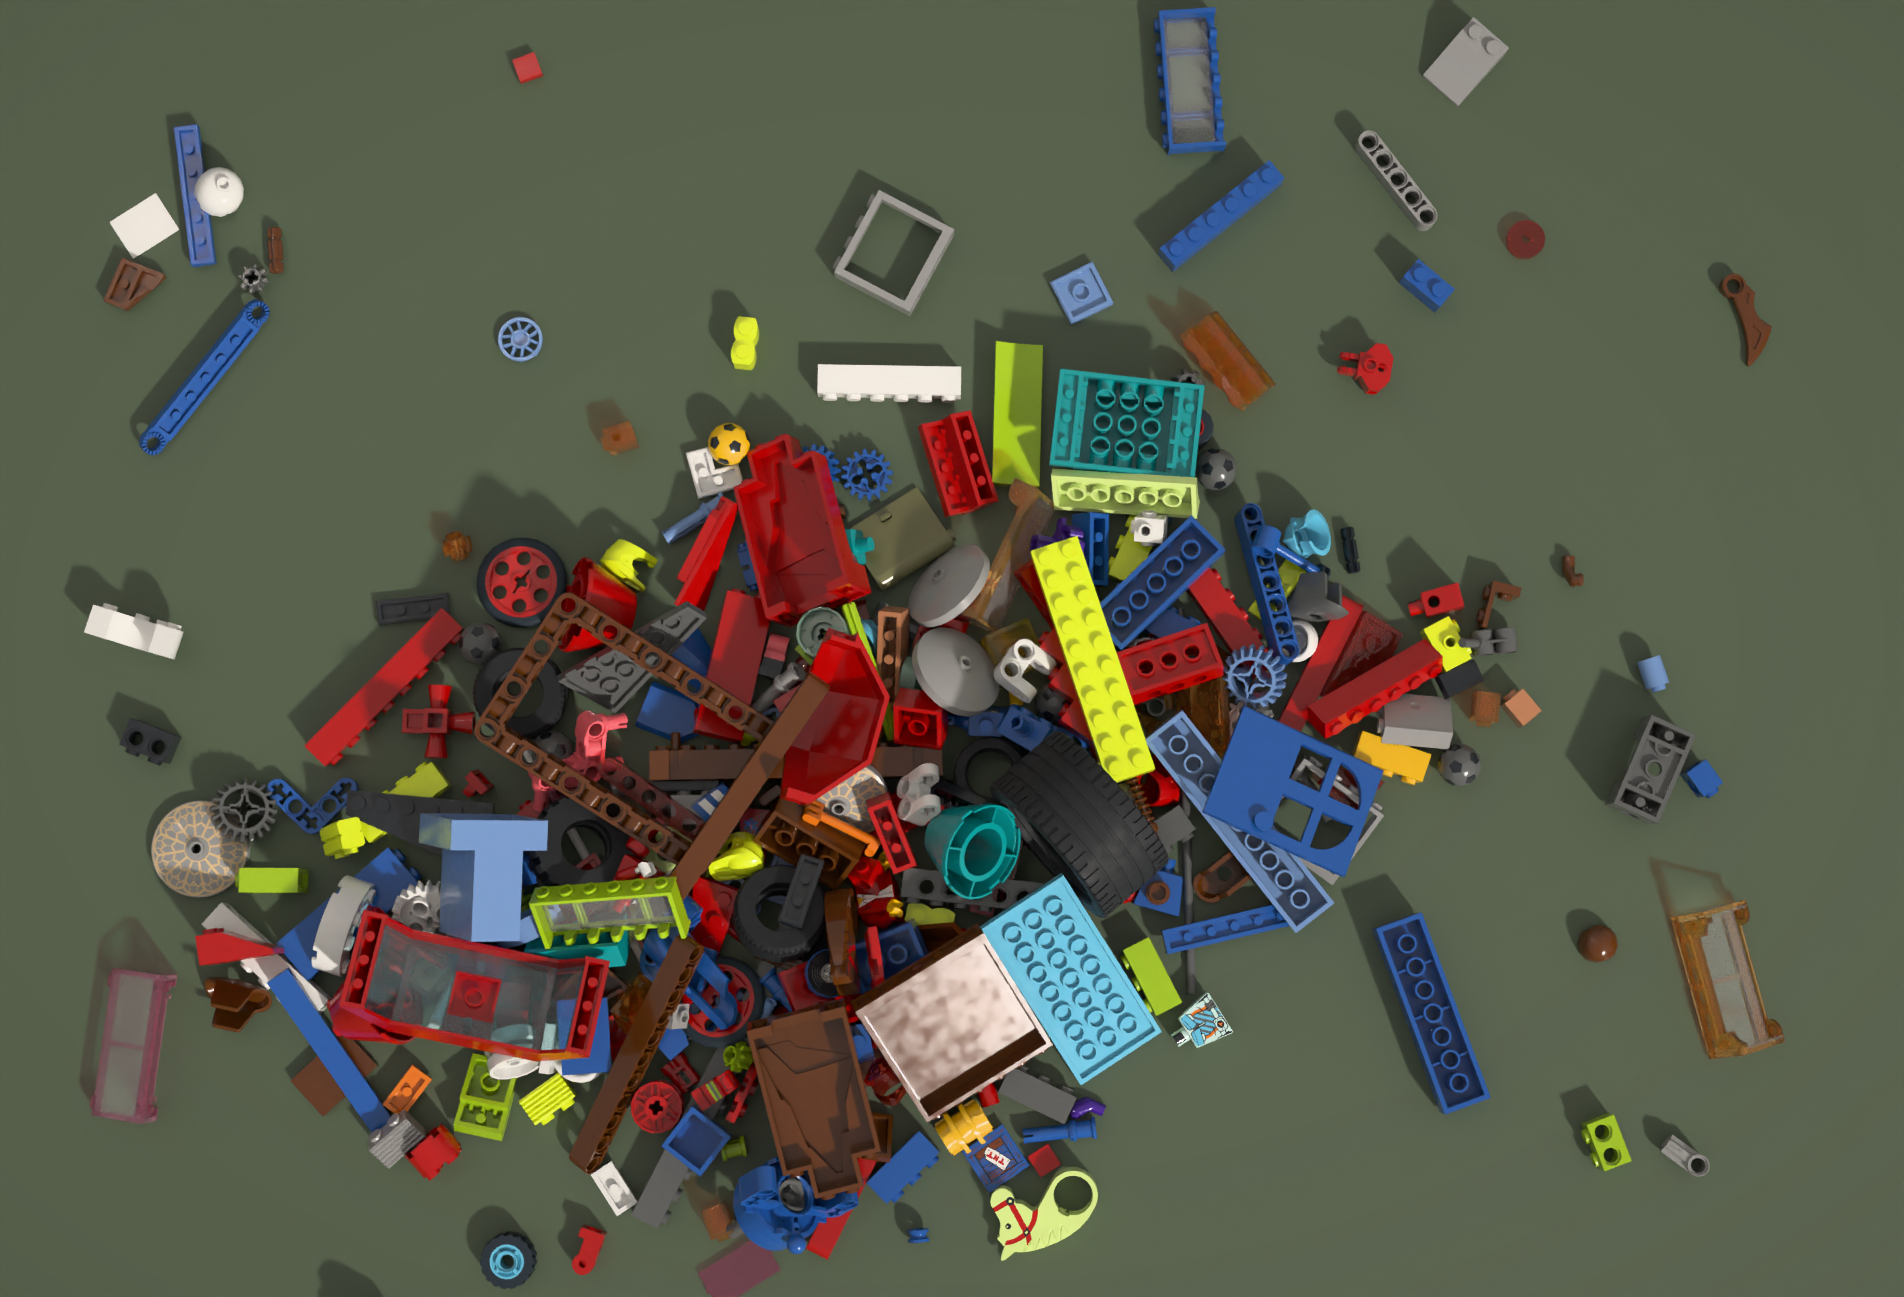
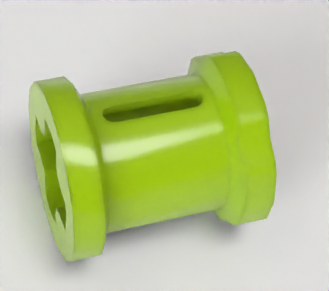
M744 1135L738 1139L729 1140L722 1148L721 1154L724 1162L728 1161V1158L742 1155L744 1157L748 1156Z

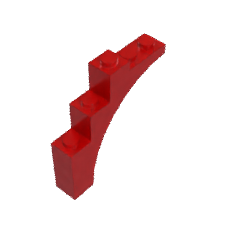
M1053 627L1050 632L1045 630L1037 641L1041 644L1039 648L1050 655L1057 665L1060 666V669L1055 666L1048 676L1051 682L1047 687L1071 703L1070 705L1065 703L1058 713L1061 717L1058 724L1094 748L1055 628Z

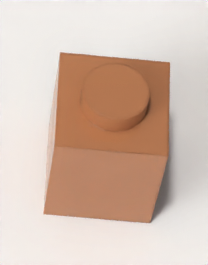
M1512 689L1503 697L1505 702L1500 705L1518 728L1524 726L1542 711L1524 689H1520L1517 692L1515 689Z

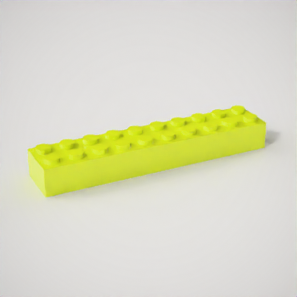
M1078 536L1032 550L1030 556L1100 765L1117 783L1154 771L1155 766Z

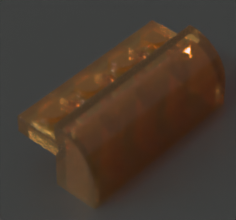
M1217 311L1208 314L1195 327L1186 330L1180 336L1186 349L1195 354L1199 365L1212 375L1215 385L1224 390L1228 395L1229 402L1241 412L1276 385Z
M1222 660L1223 665L1227 666L1226 661ZM1224 671L1222 677L1175 692L1176 713L1181 709L1220 759L1223 758L1230 740L1228 689H1226L1228 681L1223 680L1227 676V673Z

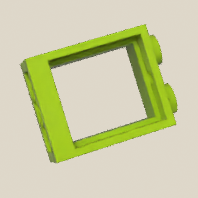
M239 868V873H236L235 885L239 888V892L308 893L309 869Z

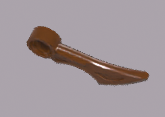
M1730 274L1721 280L1719 289L1725 298L1733 300L1745 337L1746 366H1751L1764 349L1772 326L1763 322L1757 315L1754 308L1755 292L1746 285L1744 278L1739 274ZM1729 280L1737 282V292L1733 293L1728 290L1727 282Z

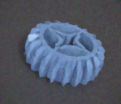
M1254 644L1249 646V650L1243 645L1240 651L1235 649L1232 652V656L1226 658L1227 664H1224L1223 669L1225 673H1223L1221 680L1227 681L1223 685V689H1231L1228 697L1233 695L1237 697L1235 703H1239L1242 700L1244 701L1243 705L1247 707L1252 703L1254 709H1257L1260 703L1264 708L1267 707L1268 701L1274 703L1276 697L1282 695L1281 689H1284L1286 686V682L1283 680L1286 679L1287 673L1281 672L1284 670L1285 664H1277L1280 656L1274 658L1271 656L1273 649L1266 653L1264 652V645H1261L1258 650H1256ZM1243 661H1254L1252 666H1237ZM1263 665L1267 667L1270 673L1263 669ZM1255 670V675H1257V679L1253 683L1251 673H1253V671ZM1238 680L1243 681V683L1245 684V688L1240 684ZM1258 686L1271 687L1263 692H1254L1255 688Z

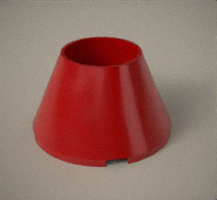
M582 557L572 571L575 578L571 586L567 585L566 592L577 594L632 629L637 608L636 593L592 559ZM565 598L562 601V608L565 611L571 612L575 609L576 604L573 599ZM572 623L561 639L562 645L558 644V649L563 652H571L608 645L592 636L590 632L581 626ZM607 625L604 628V635L607 638H615L617 636L618 630L615 626Z

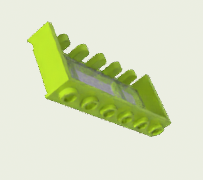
M676 876L624 881L614 880L600 883L590 882L575 885L566 884L550 887L542 886L534 889L529 902L545 949H550L554 937L564 935L565 944L570 946L575 943L578 934L588 933L589 943L594 944L598 942L601 932H611L612 941L618 942L622 939L624 930H634L636 940H642L645 938L648 929L658 928L659 937L664 939L668 937L671 927L676 926L678 927L681 939H685L691 924L678 889Z

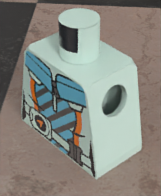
M1205 992L1177 1017L1182 1028L1172 1033L1171 1036L1178 1047L1191 1040L1194 1046L1198 1048L1227 1036L1233 1031L1209 993Z

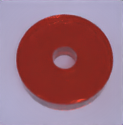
M1529 220L1515 223L1506 235L1508 251L1519 259L1535 257L1545 244L1544 231L1537 223ZM1522 237H1527L1529 239V243H1524L1522 241Z

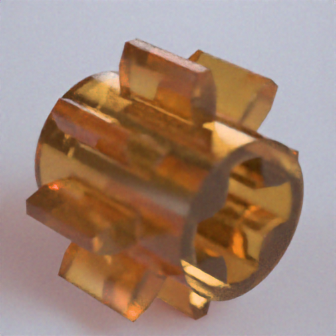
M460 531L447 534L446 540L442 541L444 556L450 555L454 561L464 560L468 557V552H472L470 536L464 537Z

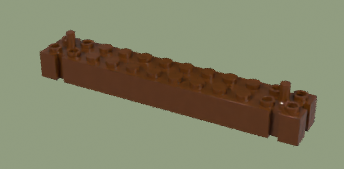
M672 732L671 747L655 746V750L649 751V780L734 781L757 744L753 745V749H745L743 745H728V749H720L719 745H704V750H696V747L692 745L681 746V733ZM877 743L870 765L881 774L883 779H901L925 763L937 765L939 767V778H943L942 750L898 744V747H889V743ZM784 756L766 781L782 780Z

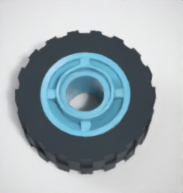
M512 1231L504 1234L500 1233L485 1245V1249L481 1253V1271L486 1276V1280L493 1283V1286H499L501 1289H512L522 1285L533 1274L534 1267L537 1264V1252L534 1250L533 1243L528 1240L529 1238L520 1235L521 1233H512ZM508 1254L513 1257V1266H508L504 1263V1255Z

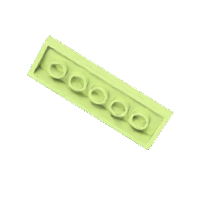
M1052 469L1051 481L1054 510L1138 515L1143 510H1153L1157 512V515H1168V517L1189 518L1192 515L1197 519L1200 500L1196 477Z

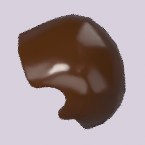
M1595 925L1582 931L1577 943L1579 953L1584 959L1594 963L1609 960L1615 955L1618 948L1615 933L1611 928L1602 925Z

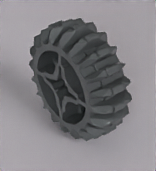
M243 778L242 785H239L237 779H233V787L226 782L223 785L225 791L222 789H217L216 791L220 798L212 797L211 802L218 806L210 807V812L217 813L211 816L210 819L214 822L219 821L214 827L215 830L224 828L221 833L222 837H225L228 832L231 833L230 841L232 842L236 836H240V843H244L245 836H248L250 842H254V833L261 839L263 837L261 829L269 832L271 828L267 823L274 824L275 819L269 815L277 814V809L270 808L276 804V800H267L272 795V792L263 793L266 787L264 784L259 789L256 788L257 780L255 779L251 785H247V778ZM240 793L238 803L223 806L224 802L231 795ZM249 794L258 798L263 807L252 804L249 801ZM243 800L244 806L247 807L246 809L250 810L247 811L244 820H242L243 815L237 811L240 810ZM224 813L228 814V816H234L238 820L239 828L231 825L226 820ZM263 815L262 820L257 825L246 828L247 820L250 817Z

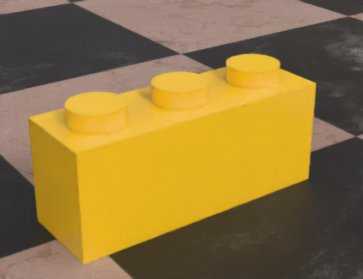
M1365 731L1359 732L1352 756L1384 770L1382 775L1391 778L1393 774L1402 777V782L1410 785H1415V782H1423L1432 755L1406 745L1381 743L1380 736Z

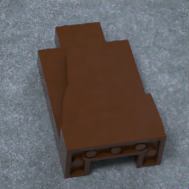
M844 998L748 1022L746 1032L783 1176L789 1175L790 1178L798 1177L808 1170L815 1199L828 1200L834 1198L836 1193L844 1191L846 1194L858 1192L860 1187L864 1186L858 1157L862 1156L863 1159L875 1157L877 1152L881 1151V1146Z

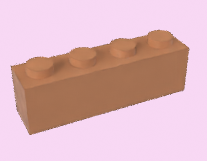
M886 606L878 611L877 668L890 696V706L893 708L899 692L902 666L908 656L910 608Z

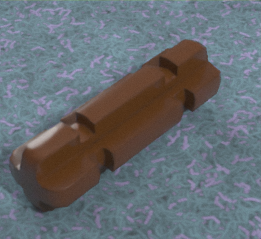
M271 227L267 230V237L270 238V241H268L269 260H271L269 271L273 274H279L284 271V263L281 262L283 260L282 240H280L282 238V230L279 227Z

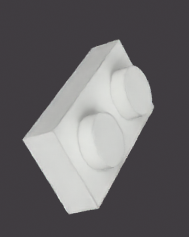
M613 1161L591 1174L617 1216L638 1203L637 1198Z

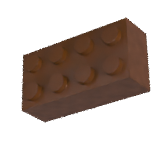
M779 797L760 823L753 842L797 867L801 853L825 861L819 881L837 890L859 861L865 842L822 821H819L817 826L804 821L802 816L805 806Z

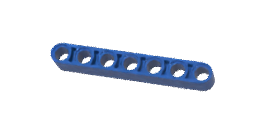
M1248 503L1235 515V525L1269 649H1273L1271 656L1273 658L1280 656L1277 664H1285L1286 666L1299 655V644L1275 557H1262L1251 550L1253 541L1250 535L1255 536L1258 527L1265 525V521L1260 507L1257 504ZM1244 513L1249 514L1252 520H1248ZM1257 558L1263 560L1264 566L1258 563ZM1263 580L1267 581L1271 588H1267L1263 584ZM1269 603L1274 604L1277 611L1272 610ZM1275 626L1281 627L1283 634L1279 633ZM1282 648L1289 652V657L1282 653Z

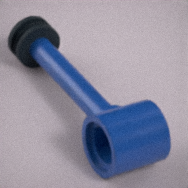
M1260 525L1258 527L1251 547L1255 554L1272 558L1277 553L1309 573L1325 572L1328 580L1331 573L1330 568L1321 563L1314 565L1282 546L1279 541L1281 532L1278 529L1268 525Z

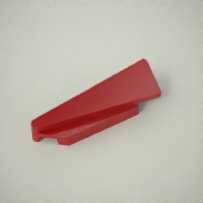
M722 496L716 508L709 514L677 576V579L685 584L674 603L676 606L688 601L699 609L705 610L738 511L736 502Z

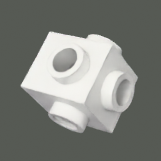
M1143 510L1142 513H1139L1135 520L1131 522V534H1134V541L1141 542L1143 546H1155V543L1162 544L1167 539L1168 515H1157V512L1153 510Z

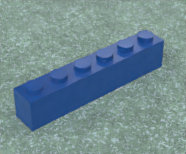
M1270 160L1267 161L1160 247L1158 256L1173 273L1280 187L1284 180L1283 175Z

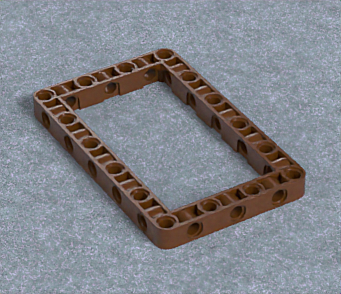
M566 592L556 600L474 728L475 736L485 745L676 865L691 844L690 841L506 725L570 625L575 623L581 626L601 642L628 656L637 665L656 677L667 681L676 690L698 704L706 706L726 722L757 739L759 743L748 760L775 721L577 594ZM565 598H571L575 601L576 607L573 611L567 612L562 608V601ZM607 625H613L617 628L618 634L615 638H607L604 635V628ZM545 640L548 643V651L539 653L535 649L536 641ZM649 652H655L659 655L660 660L656 665H650L646 662L645 656ZM691 679H698L701 682V688L696 692H692L687 688V683ZM516 681L521 685V692L514 695L509 692L508 684L510 682ZM734 705L740 706L743 710L739 718H732L728 713L729 709ZM482 724H491L494 727V734L491 736L484 735L481 731ZM524 751H534L537 759L534 762H526L523 758ZM567 777H575L579 782L578 787L575 789L568 788L565 785ZM611 803H616L620 806L621 811L617 815H610L607 812V806ZM651 830H659L662 833V838L657 842L651 841L648 833ZM724 843L721 845V847L719 848V850L717 851V853L715 854V856L712 858V860L710 861V863L708 864V866L706 867V869L703 871L702 874H704V873L707 871V869L709 868V866L711 865V863H712L713 860L715 859L716 855L718 854V852L720 851V849L722 848V846L724 845Z

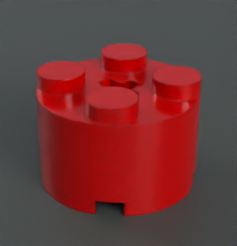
M440 1123L438 1127L436 1126L426 1134V1137L416 1145L413 1151L410 1150L404 1157L423 1178L427 1177L430 1181L441 1171L440 1169L444 1166V1162L449 1165L459 1156V1153L462 1151L460 1147L462 1144L443 1123Z

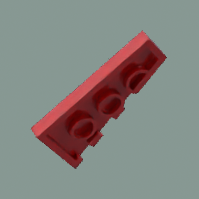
M754 1059L725 1120L735 1123L738 1116L743 1118L748 1104L744 1102L748 1094L753 1096L759 1083L755 1081L757 1071Z

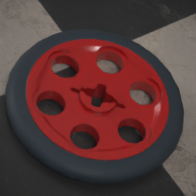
M527 537L503 541L492 548L484 557L477 575V592L485 610L495 620L513 627H531L542 623L556 600L566 593L567 589L566 570L558 554L547 544ZM522 552H527L531 556V560L527 565H520L518 563V556ZM501 562H505L509 566V571L505 575H498L496 572V567ZM541 566H547L550 568V575L545 579H541L537 575V570ZM527 577L525 580L528 583L527 586H521L517 589V578L523 579ZM498 586L506 588L507 593L503 599H496L494 597V589ZM540 589H544L548 593L547 600L542 603L535 600V593ZM520 599L524 600L526 603L525 610L521 613L515 612L513 609L514 602Z
M717 956L715 963L724 973L731 972L733 975L732 982L728 984V991L735 997L737 1010L742 1015V1020L739 1024L731 1025L724 1030H720L717 1027L715 1031L709 1032L706 1030V1023L710 1018L702 1010L698 1014H691L690 1006L694 1002L685 993L680 1002L690 1004L687 1028L682 1029L683 1032L694 1042L706 1047H727L742 1041L747 1037L748 1022L759 1020L763 1014L765 997L764 988L759 982L760 978L745 962L727 956ZM709 984L702 998L715 1009L718 1006L716 1005L715 998H720V993ZM741 989H747L749 991L748 999L743 1002L738 1001L737 992Z

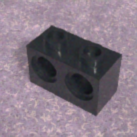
M130 718L119 745L126 747V753L139 757L141 753L149 756L147 761L161 766L162 762L171 764L181 737L140 720ZM140 732L143 735V741L136 745L134 737ZM163 741L165 750L163 753L158 754L156 746L159 742Z

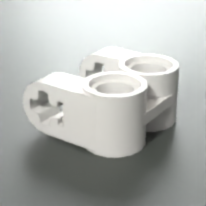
M1021 639L1008 649L1004 658L995 667L994 678L998 684L1018 699L1030 703L1037 691L1029 682L1022 678L1025 669L1030 664L1039 672L1050 675L1057 663L1032 641ZM1018 648L1025 652L1026 658H1022L1018 654ZM1005 667H1008L1012 670V677L1008 676L1005 673Z
M932 763L922 764L900 779L897 786V796L902 799L897 811L900 819L918 826H924L941 812L940 798L930 794L931 787L939 781V767Z

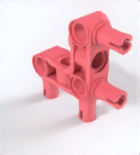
M592 711L582 712L577 718L575 736L577 737L576 751L569 758L562 761L595 782L600 780L605 773L623 771V758L621 756L605 758L607 732L609 730L627 728L626 723H628L626 714L620 713L606 716L602 713L595 714ZM528 772L529 777L532 779V788L535 791L533 809L542 812L543 806L545 809L549 805L550 792L557 789ZM572 776L565 779V785L568 788L578 787L579 782L575 777Z

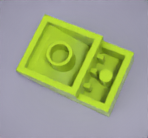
M473 1053L460 1095V1104L453 1124L454 1131L502 1141L518 1078H492L487 1067L488 1058L484 1055Z

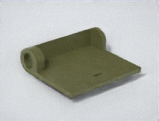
M917 487L850 528L861 530L863 538L872 537L874 540V550L865 552V565L882 592L954 548V541L957 540L950 528H944Z

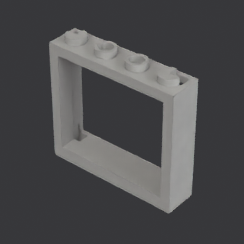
M878 190L876 196L871 195L866 205L869 209L865 216L861 215L855 225V228H857L856 233L853 237H848L844 245L846 251L843 257L838 256L833 265L835 278L910 317L954 236V229ZM881 203L941 233L905 301L845 270Z
M1304 756L1289 778L1296 781L1306 767L1322 779L1326 771L1321 768L1323 764L1315 757L1311 756L1308 759ZM1337 774L1332 786L1359 804L1358 788L1352 784L1349 787L1341 782L1343 778ZM1373 800L1369 810L1372 816L1362 829L1352 858L1384 817V812L1381 811L1382 806L1375 800ZM1299 857L1306 867L1331 885L1338 879L1339 875Z

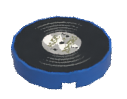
M829 949L813 954L807 961L804 969V977H806V984L809 990L816 996L824 999L838 997L837 987L833 984V979L830 977Z

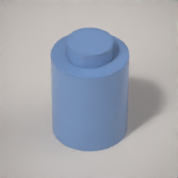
M1660 655L1637 662L1646 690L1651 688L1652 693L1666 689L1665 684L1669 683V679Z

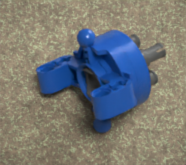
M775 1157L738 1179L739 1182L736 1185L733 1197L734 1212L737 1220L727 1225L726 1232L733 1229L734 1232L728 1235L733 1239L745 1233L753 1243L767 1250L780 1251L788 1248L793 1254H801L806 1248L804 1238L808 1237L815 1230L818 1223L825 1224L827 1223L826 1218L841 1216L857 1207L859 1204L857 1192L846 1194L844 1191L836 1193L834 1198L828 1200L815 1199L809 1176L805 1172L803 1175L790 1178L789 1175L783 1176L779 1157Z

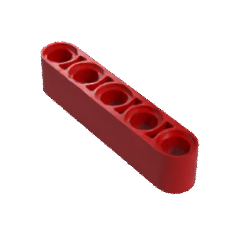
M858 1158L865 1186L877 1161ZM863 1186V1187H860V1190L857 1192L858 1198H859V1196H860V1194H861V1192H862L864 1186ZM852 1210L838 1217L826 1218L827 1223L825 1224L818 1223L806 1249L828 1260Z

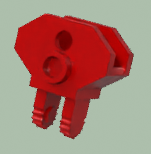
M1376 343L1366 353H1340V359L1356 362V367L1340 366L1337 367V373L1354 377L1353 380L1359 381L1365 394L1376 395L1390 381L1394 357L1386 344Z

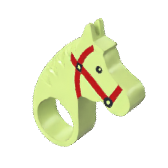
M1067 1167L1058 1171L1051 1179L1042 1198L1035 1207L1023 1200L1016 1199L1013 1190L1006 1185H1000L992 1191L990 1202L1000 1221V1231L997 1239L1004 1246L1001 1260H1006L1014 1252H1029L1050 1246L1078 1230L1090 1217L1098 1199L1096 1182L1090 1173L1079 1167ZM1065 1177H1081L1091 1186L1092 1197L1084 1208L1076 1211L1069 1210V1212H1066L1067 1210L1061 1206L1059 1208V1204L1054 1198V1189L1057 1183Z

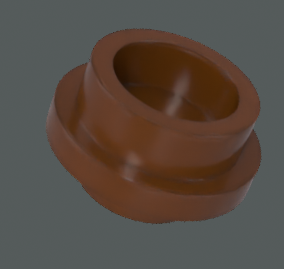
M1153 881L1146 888V897L1150 903L1161 905L1169 899L1170 889L1163 881Z

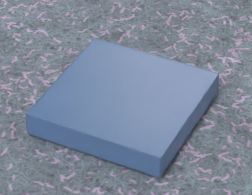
M1093 262L1050 282L1070 325L1113 305V301Z

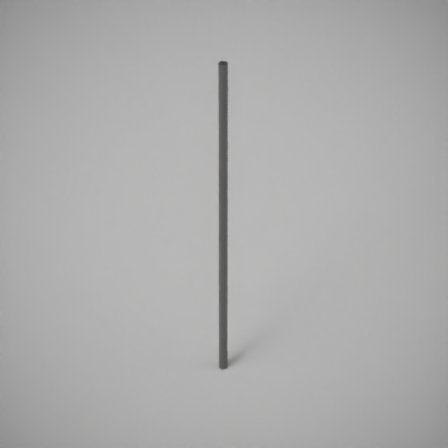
M1176 608L1179 611L1178 615L1184 617V608ZM1187 688L1177 691L1178 711L1182 709L1188 717ZM1180 787L1181 807L1191 820L1190 799ZM1191 838L1182 843L1184 925L1194 923ZM1195 948L1185 950L1187 993H1196Z

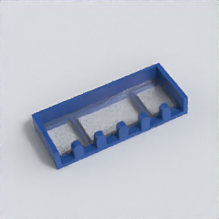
M1215 7L1159 11L1157 19H1154V33H1158L1159 42H1155L1156 56H1160L1161 65H1157V77L1162 79V87L1159 88V101L1164 102V110L1160 112L1161 125H1165L1166 133L1162 134L1163 148H1167L1168 155L1210 151L1224 152L1226 147V141H1223L1224 119H1222L1221 115L1222 96H1220L1219 90L1221 76L1218 73L1217 64L1219 52L1216 50L1217 28L1214 25Z

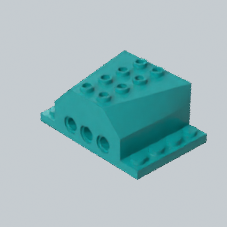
M1060 369L1049 465L1069 467L1072 470L1195 477L1205 385Z

